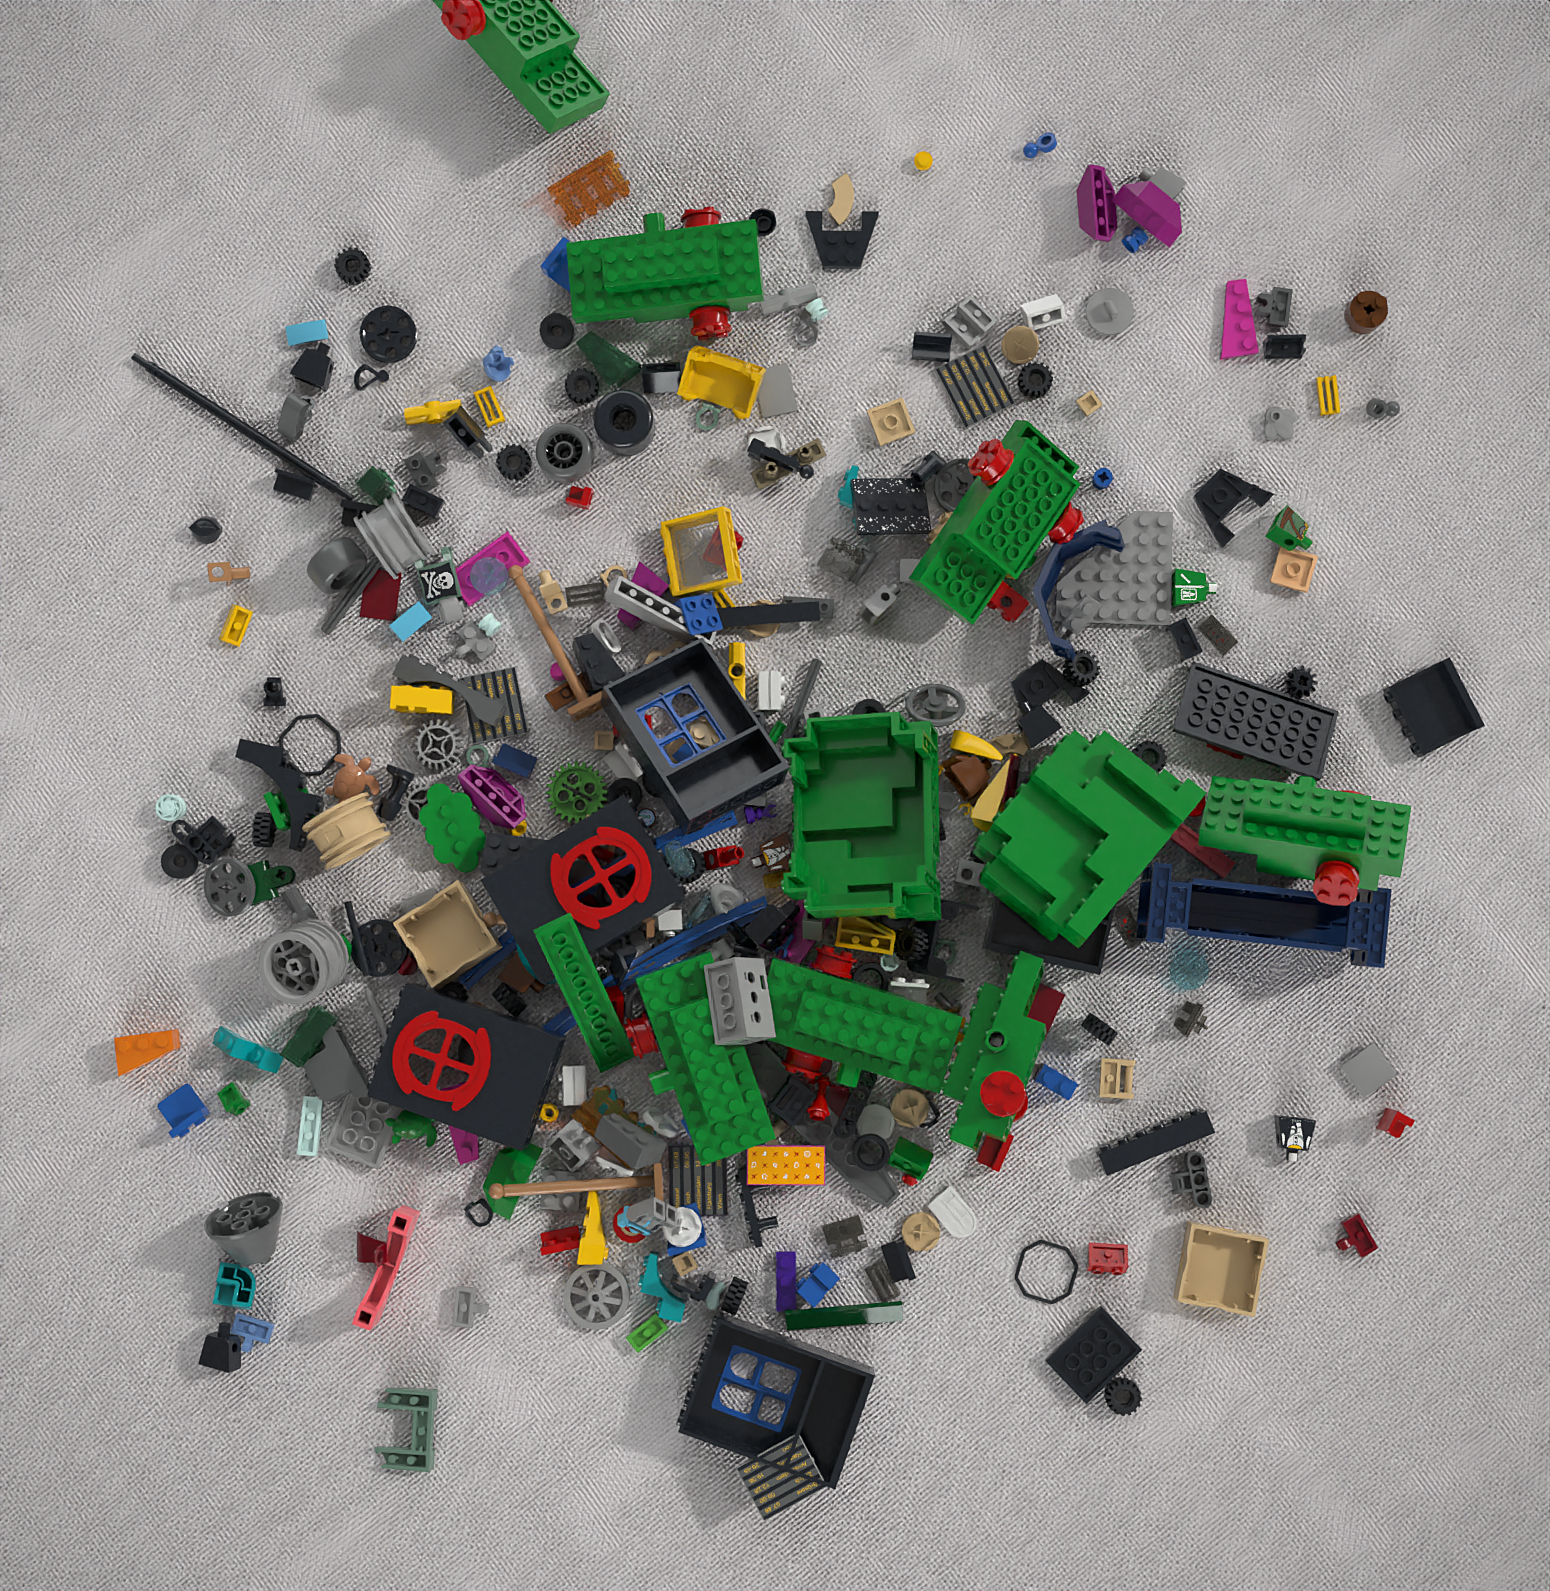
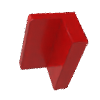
M1009 1133L1006 1142L987 1135L976 1161L999 1172L1014 1136Z

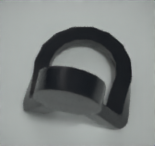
M367 364L361 365L354 375V385L358 391H364L377 380L382 383L389 380V374L385 370L377 372ZM365 370L376 376L362 387L360 386L359 377Z
M929 1101V1106L935 1117L929 1122L920 1124L921 1128L926 1126L931 1128L939 1122L940 1112L931 1101Z
M483 1198L475 1203L472 1201L463 1209L465 1215L476 1226H486L493 1219L491 1207ZM478 1204H481L489 1213V1217L484 1223L477 1222L470 1213L472 1208Z

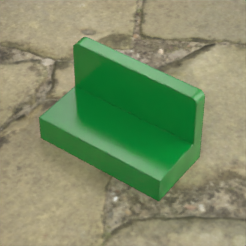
M899 1137L887 1164L921 1181L929 1169L934 1154L903 1137Z

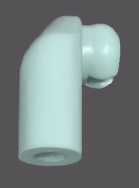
M721 1281L711 1288L707 1296V1307L713 1311L719 1307V1294L726 1289Z

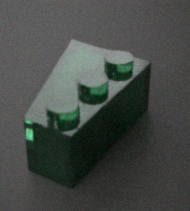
M592 331L576 341L578 349L611 392L642 371L640 363Z
M370 465L355 481L379 505L384 504V498L387 497L389 500L392 497L391 494L397 492L394 487L396 483L380 467L376 469L373 465Z
M323 1005L311 1008L307 1014L309 1017L299 1025L295 1035L279 1054L298 1068L304 1067L306 1061L316 1054L323 1044L322 1037L331 1026H335L340 1019L339 1016Z

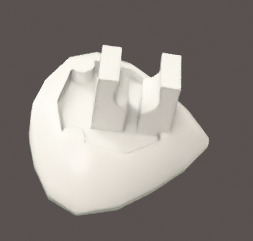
M716 884L711 887V902L716 915L727 914L729 910L744 904V897L735 887L728 884Z

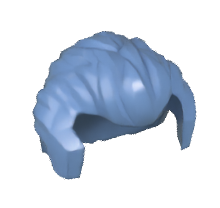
M494 346L482 360L487 376L498 382L505 381L511 373L510 366L514 365L513 359L505 357L503 349L499 346Z

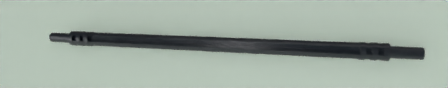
M136 353L132 355L131 359L144 367L146 372L333 494L337 493L346 500L352 501L354 499V495L340 487L339 483L153 362H148Z

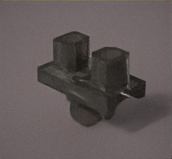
M1186 1001L1182 1010L1188 1013L1190 1017L1187 1021L1178 1017L1173 1025L1187 1038L1195 1025L1196 1027L1193 1032L1199 1034L1201 1029L1207 1030L1209 1028L1204 1024L1207 1020L1206 1016L1202 1015L1198 1021L1204 1010L1203 1005Z

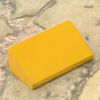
M232 604L219 640L240 647L253 612Z

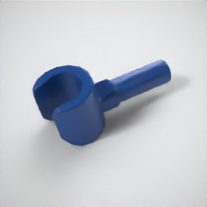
M790 933L782 947H777L775 950L776 955L781 949L784 950L782 959L788 955L787 948L794 937L792 933Z

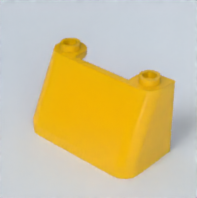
M694 346L689 350L677 394L686 401L700 398L730 408L736 418L749 419L766 369L706 347Z

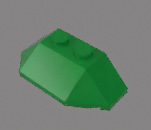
M530 1143L529 1147L522 1151L508 1147L498 1152L482 1186L492 1212L509 1220L511 1219L521 1196L505 1197L503 1195L500 1199H493L489 1194V1188L495 1183H499L502 1186L528 1183L543 1148Z

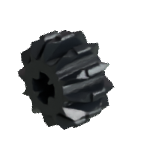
M1303 665L1299 669L1293 667L1292 672H1287L1286 674L1290 679L1284 680V683L1289 684L1285 689H1292L1291 695L1294 696L1297 693L1298 698H1302L1303 694L1308 697L1310 692L1316 691L1313 685H1317L1318 681L1313 680V678L1317 674L1311 675L1312 669L1308 668L1305 671ZM1303 679L1304 683L1299 685L1298 681Z

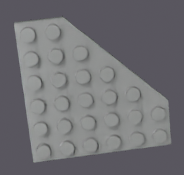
M1134 511L1117 527L1122 534L1125 545L1122 553L1103 546H1097L1056 584L1055 623H1062L1082 597L1087 594L1102 606L1088 624L1169 626L1171 624L1173 512Z

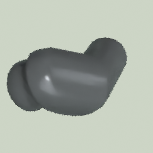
M941 992L934 997L943 1009L952 1013H958L963 1007L958 1000L951 1003Z

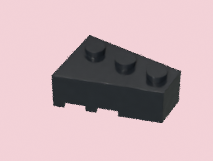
M593 633L574 638L572 647L590 697L600 691L602 692L607 682L616 681L625 674Z

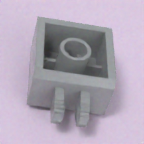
M574 1119L546 1144L572 1173L600 1148L597 1145V1141L592 1136H589L584 1131L583 1126Z

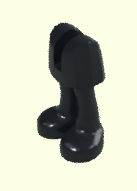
M387 764L386 771L392 775L393 780L388 792L379 801L376 815L387 821H393L402 808L399 802L409 784L413 781L415 774Z

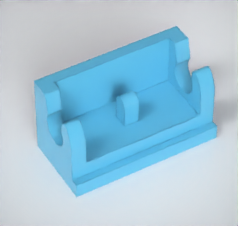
M418 601L389 626L403 642L428 622L432 616Z

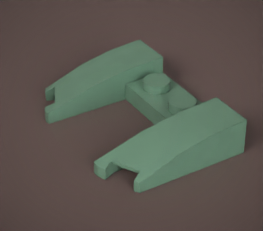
M386 1388L385 1391L389 1395L385 1402H378L377 1408L413 1411L411 1447H375L376 1454L382 1452L386 1461L381 1467L430 1472L434 1469L435 1448L432 1447L434 1410L437 1409L438 1389Z

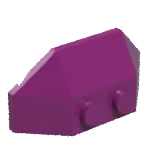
M1089 164L1076 190L1079 227L1093 240L1109 242L1118 228L1116 204L1112 201V198L1115 196V190L1109 177L1106 175L1105 168Z
M1145 181L1124 184L1112 198V201L1169 248L1182 233L1180 205L1153 182Z
M471 764L458 775L463 792L469 796L472 805L492 824L514 829L526 819L523 796L496 770L477 767Z

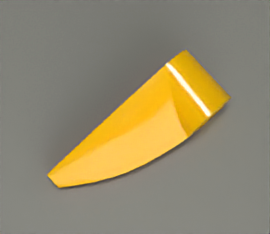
M953 731L949 749L1002 762L1003 756L985 740L964 731Z

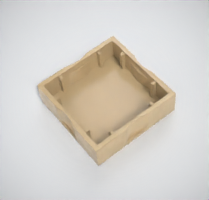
M458 880L434 895L426 904L413 909L393 922L404 943L413 952L417 964L431 988L436 990L441 989L503 948L493 930L483 922L484 916L466 886Z
M1187 1220L1173 1298L1182 1303L1202 1307H1217L1227 1312L1255 1317L1260 1292V1276L1265 1264L1269 1239L1262 1235Z

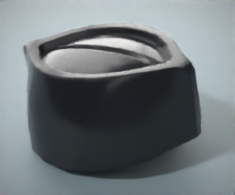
M765 208L753 211L748 219L756 220L759 237L771 234L776 227L774 212Z
M211 516L200 517L189 527L194 537L202 544L215 542L223 532L220 523Z

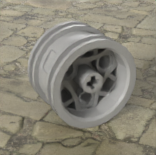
M393 492L390 500L387 497L384 498V504L370 513L362 512L363 517L360 519L357 516L353 519L382 565L393 579L396 580L399 572L405 574V568L421 558L425 561L427 559L426 555L428 553L434 555L435 551L397 494Z
M304 920L272 936L265 942L260 951L258 968L264 985L277 999L290 1004H304L333 988L343 979L348 968L349 956L343 938L333 927L318 920Z

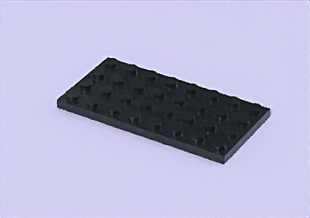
M1193 661L1172 731L1301 776L1312 777L1315 781L1319 782L1323 774L1339 711Z

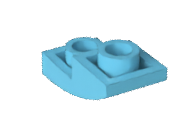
M325 320L310 321L285 327L289 346L329 339Z

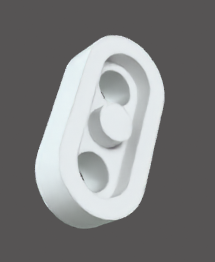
M599 619L592 624V633L611 656L617 654L621 650V643L608 622Z

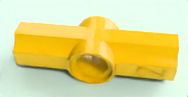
M461 400L429 401L422 406L404 408L406 424L409 426L421 423H441L448 414L460 405L462 406Z
M729 643V677L746 701L745 643ZM736 667L741 668L743 671L738 677L732 675V670Z

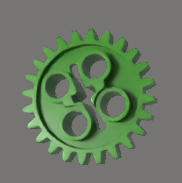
M575 761L574 767L569 762L566 769L561 765V772L559 773L555 770L556 777H549L553 783L546 785L551 788V791L546 792V794L551 795L547 802H553L550 809L556 808L555 815L557 816L562 813L561 819L564 820L568 817L569 823L572 822L573 818L578 823L580 818L583 820L587 814L591 815L598 811L599 807L603 808L602 801H608L603 797V794H607V790H603L607 783H601L605 777L597 776L600 772L598 769L592 772L593 765H590L587 769L585 762L580 767L579 763ZM575 774L578 776V782L571 785L569 777ZM565 783L575 790L580 788V792L592 798V801L589 802L579 795L574 797L575 794L564 788L562 784ZM588 784H594L595 791L592 794H587L585 791ZM563 791H567L569 794V798L566 801L559 799V795ZM580 800L586 803V807L582 811L576 809V803Z

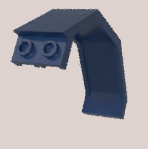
M1106 519L1074 533L1072 540L1068 543L1058 544L1054 542L1032 590L1055 655L1070 661L1074 660L1076 656L1070 641L1055 636L1046 606L1047 600L1064 563L1068 559L1095 546H1103L1122 553L1125 547L1122 534L1118 528L1108 527Z

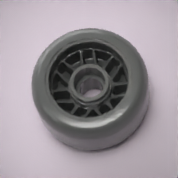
M554 424L542 432L536 443V459L541 470L546 476L556 482L571 483L578 481L592 467L594 449L591 440L584 430L574 424ZM564 451L571 453L569 457L561 458V454Z
M348 537L337 538L323 546L311 558L307 565V574L320 591L325 594H334L348 587L361 575L366 568L367 557L352 539Z

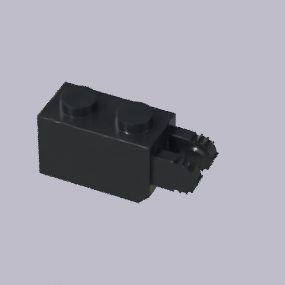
M461 405L448 414L442 422L461 446L467 451L471 450L479 459H482L484 454L477 446L478 443L487 452L493 450L492 445L485 438L486 434Z

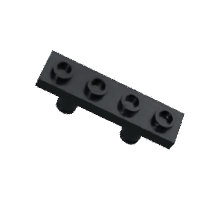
M746 1167L740 1168L735 1178L737 1186L741 1185L743 1192L739 1194L741 1204L746 1205L747 1209L744 1217L746 1224H750L751 1231L748 1232L750 1243H754L755 1248L762 1247V1231L779 1227L777 1216L763 1219L757 1218L752 1195H754L753 1192L770 1189V1185H747Z

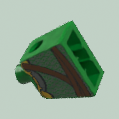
M1288 505L1275 516L1265 535L1266 538L1288 551H1292L1298 545L1306 551L1313 543L1312 540L1305 536L1309 525Z

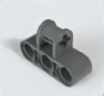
M293 392L290 393L283 403L277 432L292 443L297 442L303 434L305 424L312 418L311 410L315 406L314 399L306 395L299 397Z
M1190 1150L1184 1156L1186 1170L1168 1174L1172 1180L1173 1190L1171 1191L1172 1194L1190 1192L1192 1202L1199 1208L1205 1209L1212 1203L1205 1159L1201 1153ZM1193 1155H1197L1199 1158L1198 1163L1195 1165L1190 1163ZM1201 1174L1202 1181L1199 1184H1195L1194 1177ZM1200 1194H1205L1206 1196L1203 1203H1198L1197 1201Z

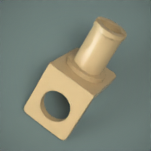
M543 570L539 572L538 576L542 583L539 586V590L546 602L550 615L567 610L568 606L557 581L552 580L550 571ZM556 599L562 602L559 608L551 606V603Z

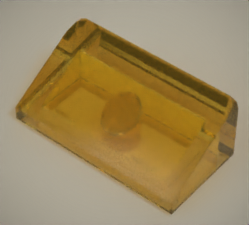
M787 869L764 874L762 877L765 889L780 887L781 880L784 879V873H791V871Z

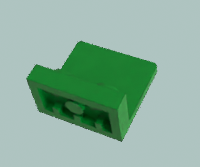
M307 787L302 789V792L309 793ZM282 791L276 794L272 792L264 794L263 796L278 830L285 832L291 829L288 804Z

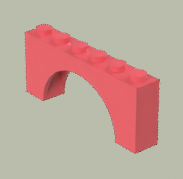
M405 1205L394 1210L387 1228L389 1230L386 1242L387 1263L377 1268L369 1289L358 1306L352 1322L353 1325L371 1331L380 1322L421 1211Z

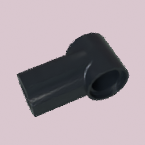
M932 450L910 474L912 481L916 485L922 486L934 474L937 475L947 462Z

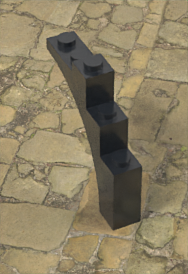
M240 738L235 757L261 768L280 788L288 804L291 817L289 849L302 852V849L307 844V832H304L302 827L311 820V815L317 816L322 813L324 809L323 798L302 792V789H305L307 785L306 774L285 768L290 761L288 750Z

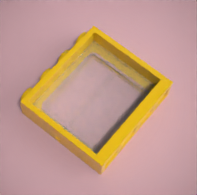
M721 506L660 522V535L664 541L663 553L667 559L666 571L671 583L669 584V590L673 597L681 599L743 584L731 510L729 508Z

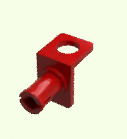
M736 845L704 851L706 869L712 870L739 864V859L744 857V850L741 847L737 848ZM710 854L714 858L713 865L709 861Z
M600 846L592 848L594 857L608 864L610 863V858L612 859L614 852ZM581 854L578 859L589 863L586 855Z

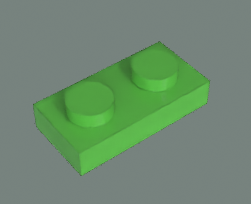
M657 1312L626 1336V1339L637 1353L669 1329L664 1320L658 1317L659 1314Z

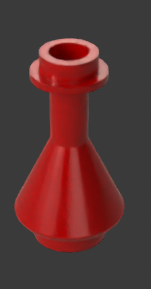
M819 1076L816 1080V1084L819 1085L818 1094L807 1108V1112L812 1120L824 1121L825 1117L830 1115L825 1093L826 1087L830 1086L831 1082L830 1078Z

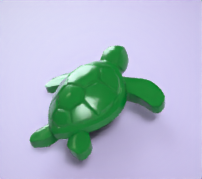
M405 1109L396 1119H385V1123L392 1127V1131L395 1133L392 1136L393 1144L400 1142L402 1137L415 1139L423 1136L425 1133L427 1147H431L436 1141L437 1130L431 1125V1122L436 1120Z

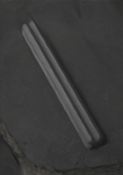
M376 555L321 627L325 634L330 635L381 567L382 563Z
M813 658L780 741V746L784 745V739L793 738L799 720L804 712L822 665V661Z

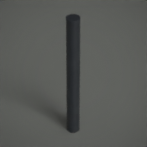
M347 901L344 903L363 977L371 975L352 902Z

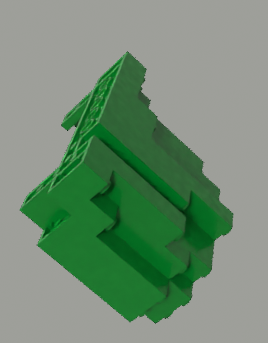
M899 711L807 718V725H804L806 737L784 739V745L781 747L782 756L790 763L789 774L792 775L791 780L792 785H794V793L791 795L792 803L794 804V811L791 813V819L794 823V830L791 832L794 849H792L791 859H789V870L791 873H784V879L781 880L782 891L793 900H804L805 909L815 918L887 915L890 919L941 920L940 881L936 878V863H940L937 729L931 721L907 722Z
M1076 730L1071 734L1066 733L1061 741L1059 740L1052 748L1054 753L1051 756L1047 754L1041 763L1034 767L1028 777L1030 781L1027 784L1022 783L1017 789L1018 795L1014 799L1010 797L1005 803L1004 807L1006 809L1002 813L998 811L993 817L992 821L994 823L987 833L983 831L973 844L975 846L973 854L986 863L980 872L982 877L979 883L1051 942L1060 933L1077 948L1090 936L1207 793L1189 778L1183 783L1166 769L1159 774L1105 730L1101 735L1097 733L1091 742Z

